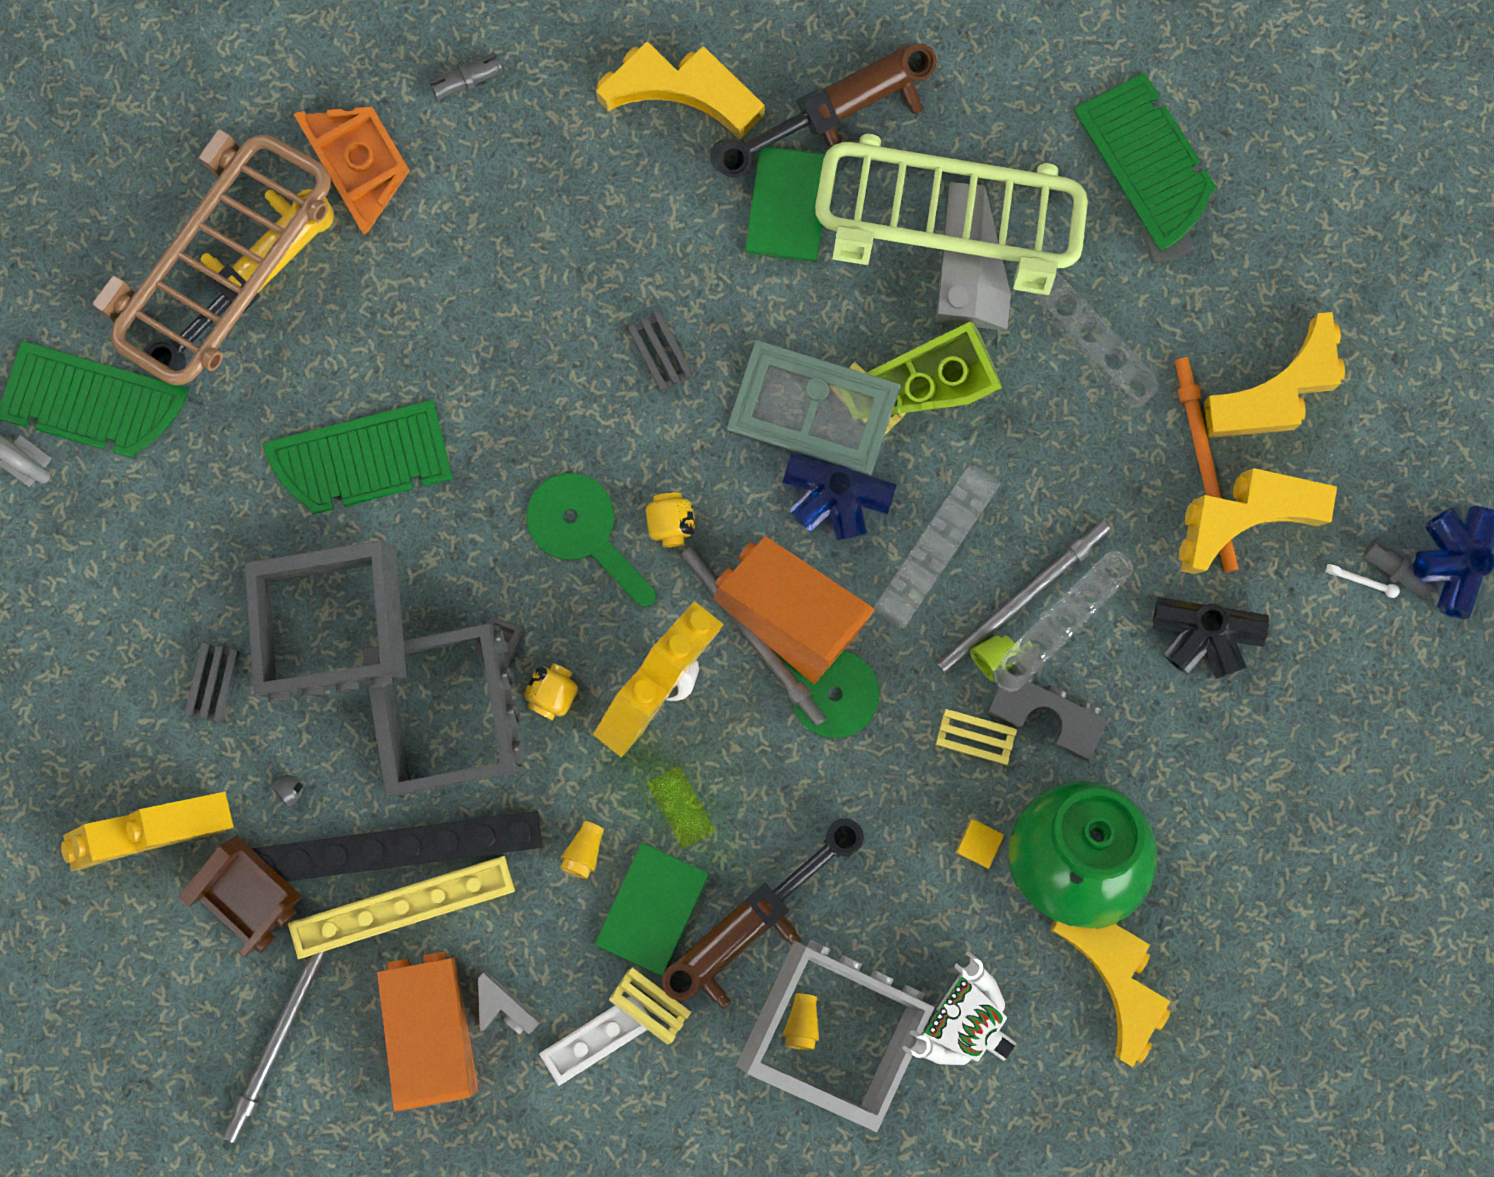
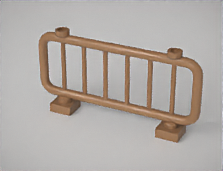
M219 129L198 157L210 173L218 177V179L135 293L124 281L113 275L92 304L101 314L114 323L110 335L114 349L120 355L166 383L184 385L193 381L203 368L209 371H214L222 362L223 354L217 349L309 219L319 223L328 212V204L323 202L330 189L331 178L328 170L320 162L274 136L267 134L256 135L249 138L239 147L229 134ZM260 149L270 150L312 174L316 178L313 190L306 199H303L246 166L253 154ZM241 171L301 205L285 229L225 194ZM220 200L280 234L264 258L204 224ZM199 229L259 264L243 288L183 253ZM178 258L238 294L222 317H219L162 282ZM157 288L217 323L200 347L141 312ZM137 317L194 352L195 355L184 369L175 371L130 344L126 340L125 334Z

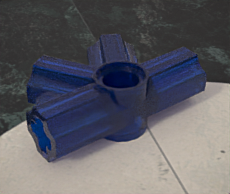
M792 452L782 482L783 484L808 491L788 509L794 517L811 533L830 515L836 541L868 534L862 507L888 515L897 486L895 483L855 472L846 467L835 466ZM844 474L850 481L849 490L842 494L833 492L829 486V480L833 475Z
M1478 505L1469 508L1465 523L1460 519L1454 508L1446 509L1426 523L1425 528L1439 549L1416 552L1415 561L1412 563L1414 576L1420 580L1421 584L1445 581L1437 607L1440 609L1439 612L1462 620L1470 618L1483 577L1491 573L1494 568V554L1492 552L1494 546V510Z

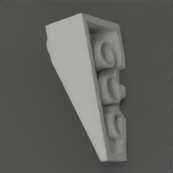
M949 182L944 235L962 238L970 184ZM977 185L969 239L998 244L985 185ZM942 250L935 323L962 326L972 322L978 328L1008 330L1011 292L1003 260Z

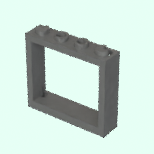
M380 540L245 563L254 695L268 698L269 703L291 701V695L302 694L303 698H318L325 696V690L336 689L338 693H350L359 691V685L371 683V687L374 688L387 687V685L393 684L392 680L407 678L396 546ZM372 565L380 664L276 680L269 582Z
M484 624L404 641L405 654L478 639L481 640L501 763L410 780L394 680H392L393 684H389L387 687L374 688L371 687V683L368 684L386 796H401L524 772L523 763L525 761L523 753L526 752L524 743L519 741L517 726H520L521 719L519 709L512 701L511 690L514 689V677L511 669L506 666L504 653L508 652V642H504L503 631L500 630V626ZM379 646L362 649L365 666L380 664Z

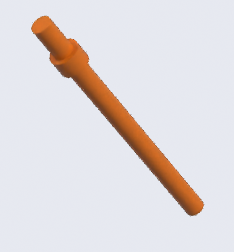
M1179 358L1174 360L1180 388L1177 391L1180 404L1185 405L1205 493L1207 496L1222 499L1199 400L1202 399L1199 384L1194 383L1189 358ZM1231 539L1219 551L1224 573L1239 570Z

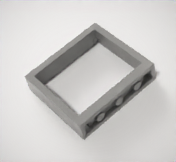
M809 939L807 946L794 940L736 1066L750 1076L878 1132L912 1058L911 1054L903 1050V1046L912 1048L916 1044V1037L909 1034V1032L915 1030L923 1034L935 1007L922 1001L925 993L905 984L901 991L891 986L893 978L873 969L871 976L859 971L862 966L861 963L847 956L841 955L838 961L827 956L830 951L829 948ZM808 960L907 1006L861 1105L762 1061Z

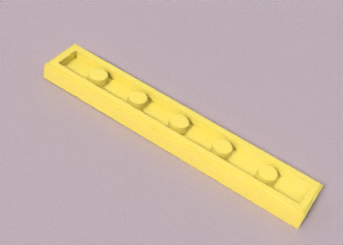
M505 856L289 922L288 926L297 958L302 959L515 892Z

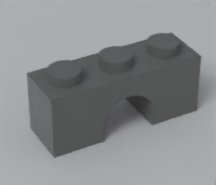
M1015 669L1013 673L1006 671L985 714L1020 729L1032 710H1047L1054 715L1058 723V733L1052 746L1083 761L1090 760L1109 720L1101 716L1103 710L1085 701H1082L1081 705L1067 700L1069 695L1067 692L1055 686L1048 685L1046 690L1034 684L1035 677L1018 669Z

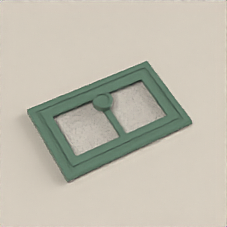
M756 340L727 430L871 476L901 385Z

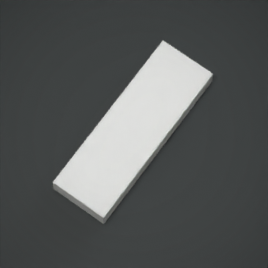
M631 996L626 998L649 1015L646 1009ZM615 1005L545 1049L539 1055L558 1086H560L648 1029Z

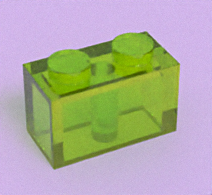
M680 765L647 783L683 850L716 832Z

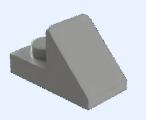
M486 971L478 978L480 1032L484 1031L497 1015L503 1011L507 1014L503 1020L514 1031L521 1034L524 1030L526 1033L531 1034L542 1020L489 972Z

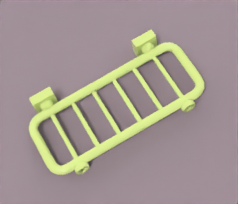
M874 134L862 135L859 143L841 142L835 144L827 150L823 159L815 210L819 222L827 229L837 232L832 258L834 260L869 265L873 238L1019 262L1013 289L1050 295L1056 276V269L1073 265L1081 256L1088 205L1087 193L1075 180L1058 176L1059 169L1053 164L1044 163L1039 165L1036 173L880 147L881 139ZM844 156L864 159L854 220L839 218L830 212L837 162ZM871 160L899 164L890 226L861 221ZM906 166L935 170L926 232L897 227ZM942 172L971 176L962 238L933 233ZM978 178L1006 182L998 244L969 239ZM1013 184L1042 188L1035 250L1006 245ZM1049 189L1066 192L1073 198L1068 249L1062 254L1042 251Z

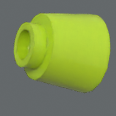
M996 635L970 650L973 661L986 678L994 683L1017 661L1015 655L1019 653L1017 646L1007 635L1002 638Z

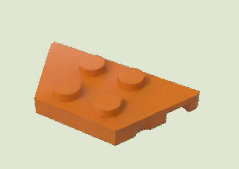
M362 107L351 111L331 109L327 110V113L306 114L305 111L295 113L296 120L321 163L328 170L332 182L363 235L368 233L410 172L373 107Z

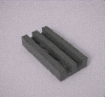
M660 311L654 313L649 318L646 317L640 320L641 322L636 325L628 326V330L661 393L693 377V373ZM656 323L660 327L683 371L679 375L674 370L652 328V325ZM644 329L670 377L665 382L639 334Z
M201 643L184 715L223 723L240 651ZM214 653L201 710H196L209 654ZM224 655L228 656L215 714L209 713Z

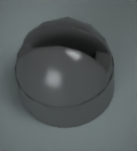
M285 775L271 784L273 790L288 808L302 797L303 785L298 783V778L295 776Z

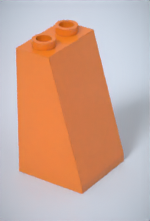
M764 536L757 545L750 542L738 556L741 563L734 571L728 567L716 580L715 585L718 589L713 600L810 682L815 684L857 636L875 609Z
M445 951L423 955L424 963L409 965L408 958L386 962L387 970L377 972L394 1112L469 1098L479 1091L456 957L446 959Z

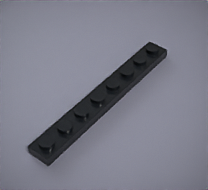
M532 811L251 849L288 882L543 848L539 812Z

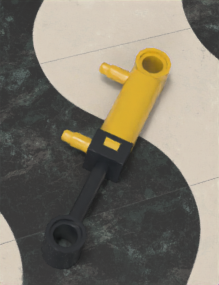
M269 189L265 193V198L282 216L275 224L285 229L301 205L294 201L293 205H291L280 194H277L273 189ZM313 189L303 190L297 195L306 199ZM326 197L323 202L328 204V212L325 218L319 223L309 219L260 290L319 232H323L331 226L334 219V211ZM269 229L249 250L264 258L280 234ZM209 253L203 254L200 258L206 267L242 288L259 265L244 255L232 267L229 264L224 266ZM212 279L210 283L221 294L206 309L220 316L238 294ZM258 292L245 311L260 297ZM200 314L180 336L193 343L213 321ZM162 338L154 339L143 349V352L156 360L164 353H171L172 359L167 366L175 371L186 367V359L183 352L187 348L176 341L172 342L170 339Z

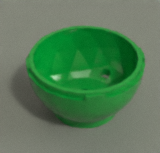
M1082 780L1059 784L1044 790L1024 807L1014 822L1009 838V869L1016 887H1019L1022 894L1035 908L1049 918L1069 926L1100 929L1117 924L1119 921L1127 918L1141 905L1153 884L1157 870L1158 849L1152 826L1145 813L1131 798L1108 785ZM1090 832L1099 833L1102 841H1094L1090 837ZM1071 872L1075 876L1082 878V882L1077 884L1071 881L1069 876Z

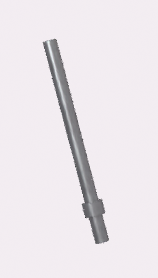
M1101 520L1081 538L1079 536L1075 537L1066 545L1067 550L936 662L937 666L945 674L970 653L972 648L986 640L1077 560L1079 562L1083 561L1092 553L1091 548L1111 531L1107 523Z
M690 546L681 553V556L714 597L718 589L715 585L718 578L696 550ZM723 608L788 691L786 696L794 706L799 705L815 727H818L827 720L825 714L810 697L812 692L803 681L799 683L774 650Z
M327 951L308 956L243 1094L238 1093L232 1106L234 1112L222 1135V1138L236 1143L248 1116H253L259 1104L256 1099Z

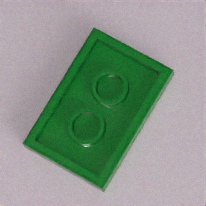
M766 147L759 151L745 253L817 263L822 224L816 216L815 204L825 154Z
M641 843L595 945L663 976L709 873L647 844Z

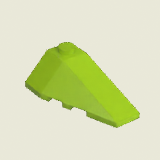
M972 322L951 330L865 373L901 385L891 415L969 405L1002 389L991 356L976 325ZM839 387L853 419L868 418L874 398Z

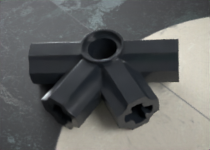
M1157 597L1152 629L1179 633L1163 654L1174 667L1189 675L1203 656L1206 655L1216 680L1247 668L1237 643L1264 647L1268 634L1269 615L1223 608L1218 604L1205 605ZM1212 613L1218 618L1219 628L1217 631H1208L1203 627L1201 623L1203 614Z

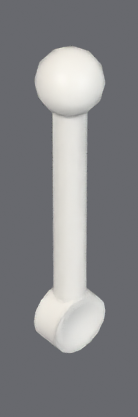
M1327 564L1326 573L1384 591L1390 598H1395L1400 593V589L1396 584L1385 585L1342 570L1338 566Z

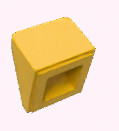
M970 819L955 853L989 869L1004 834L976 820Z

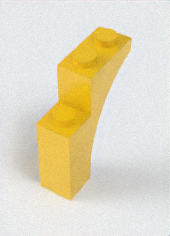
M646 42L640 48L637 46L632 48L622 61L624 64L615 73L610 71L605 74L597 84L596 94L598 102L607 111L624 104L643 100L673 101L694 107L710 115L724 125L739 140L765 116V105L704 46L696 53L693 51L689 52L679 63L678 67L680 69L677 71L650 43Z
M1333 312L1318 313L1310 321L1308 333L1297 356L1276 377L1252 389L1237 393L1209 396L1203 402L1207 437L1289 431L1299 427L1302 424L1301 420L1305 419L1306 409L1304 399L1299 398L1298 394L1333 391L1341 384V380L1345 377L1344 361L1342 358H1338L1337 344L1340 343L1341 339L1340 326L1338 322L1334 323Z
M1255 468L1242 472L1237 477L1233 487V497L1236 498V502L1204 495L1193 499V502L1188 505L1185 514V524L1188 525L1187 537L1182 541L1179 549V560L1182 561L1181 571L1191 574L1207 571L1213 559L1231 539L1257 524L1281 521L1321 526L1331 523L1337 486Z
M694 601L651 648L639 670L617 693L593 735L622 758L643 734L664 701L700 654L719 633L724 624Z
M226 792L143 808L126 816L84 824L63 835L64 841L61 844L63 859L66 863H70L71 871H76L147 850L228 831L234 828Z
M1054 920L1049 930L1068 941L1084 954L1094 965L1108 988L1117 1020L1115 1057L1131 1067L1135 1065L1136 1061L1142 1063L1151 1049L1152 1043L1148 1042L1153 1031L1155 1028L1161 1030L1171 1013L1167 1009L1171 1001L1131 978L1134 972L1140 974L1148 963L1150 954L1146 953L1150 944L1116 924L1100 929L1069 926Z

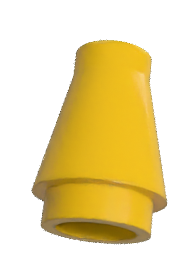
M584 821L581 829L560 857L563 860L560 868L576 877L588 879L590 872H595L604 829L594 823Z
M795 994L794 1003L782 1037L786 1038L785 1047L799 1050H815V1042L819 1041L817 996Z

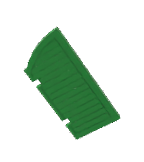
M1142 73L1074 108V112L1161 253L1179 241L1195 225L1207 206L1211 193L1217 187L1206 170L1198 174L1193 170L1192 167L1200 163L1199 158L1167 107L1163 105L1155 110L1152 102L1158 100L1160 96L1147 75Z
M21 341L0 404V420L26 427L29 417L38 419L37 431L99 449H104L106 439L116 441L113 453L135 458L137 452L149 446L171 425L181 410L190 389Z
M434 400L262 443L266 458L278 480L299 502L311 509L312 515L334 510L331 499L342 496L343 505L346 507L413 490L411 478L421 476L424 487L453 479Z

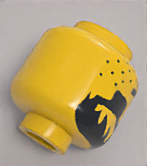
M664 493L653 496V502L649 503L645 510L649 537L655 541H662L663 548L683 546L684 538L692 536L695 532L692 502L683 498L682 493Z
M555 663L552 664L550 669L546 667L536 668L523 693L525 700L529 702L527 708L550 720H553L555 716L562 717L566 715L578 692L577 684L570 679L573 672Z

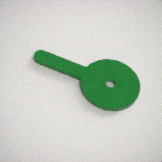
M577 473L556 475L543 482L533 493L527 508V526L531 537L538 547L548 555L562 560H579L592 555L638 605L642 607L651 606L656 600L655 590L608 541L614 525V508L606 490L594 479ZM574 510L577 513L578 517L574 523L570 524L564 521L563 516L566 511Z
M843 651L819 680L813 684L778 655L799 683L803 681L812 692L810 697L827 717V720L818 727H815L799 705H793L798 719L810 731L827 738H843L859 732L871 721L879 703V685L871 667L859 656ZM830 688H840L842 698L838 701H832L828 697Z

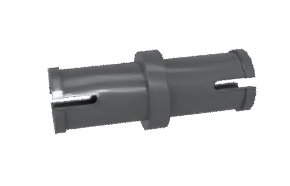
M492 52L468 64L461 62L457 64V69L436 78H431L428 81L436 100L440 101L442 98L463 89L468 91L475 89V84L498 74H503V69L496 53Z
M1377 538L1367 546L1362 555L1363 559L1368 560L1388 574V580L1393 583L1398 581L1422 600L1427 598L1436 586L1437 580L1432 579L1412 565V560L1406 555L1401 557L1382 544Z

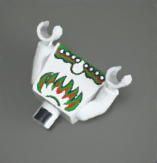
M971 952L966 953L971 960L967 967L962 968L957 963L955 964V969L960 974L929 1019L923 1034L915 1030L909 1032V1034L916 1037L917 1041L912 1048L903 1046L905 1052L917 1058H926L937 1064L965 1065L971 1059L978 1062L986 1049L1003 1061L1007 1059L1014 1049L1016 1042L999 1031L1007 1017L1003 1014L1005 1001L997 982L983 968L982 962Z

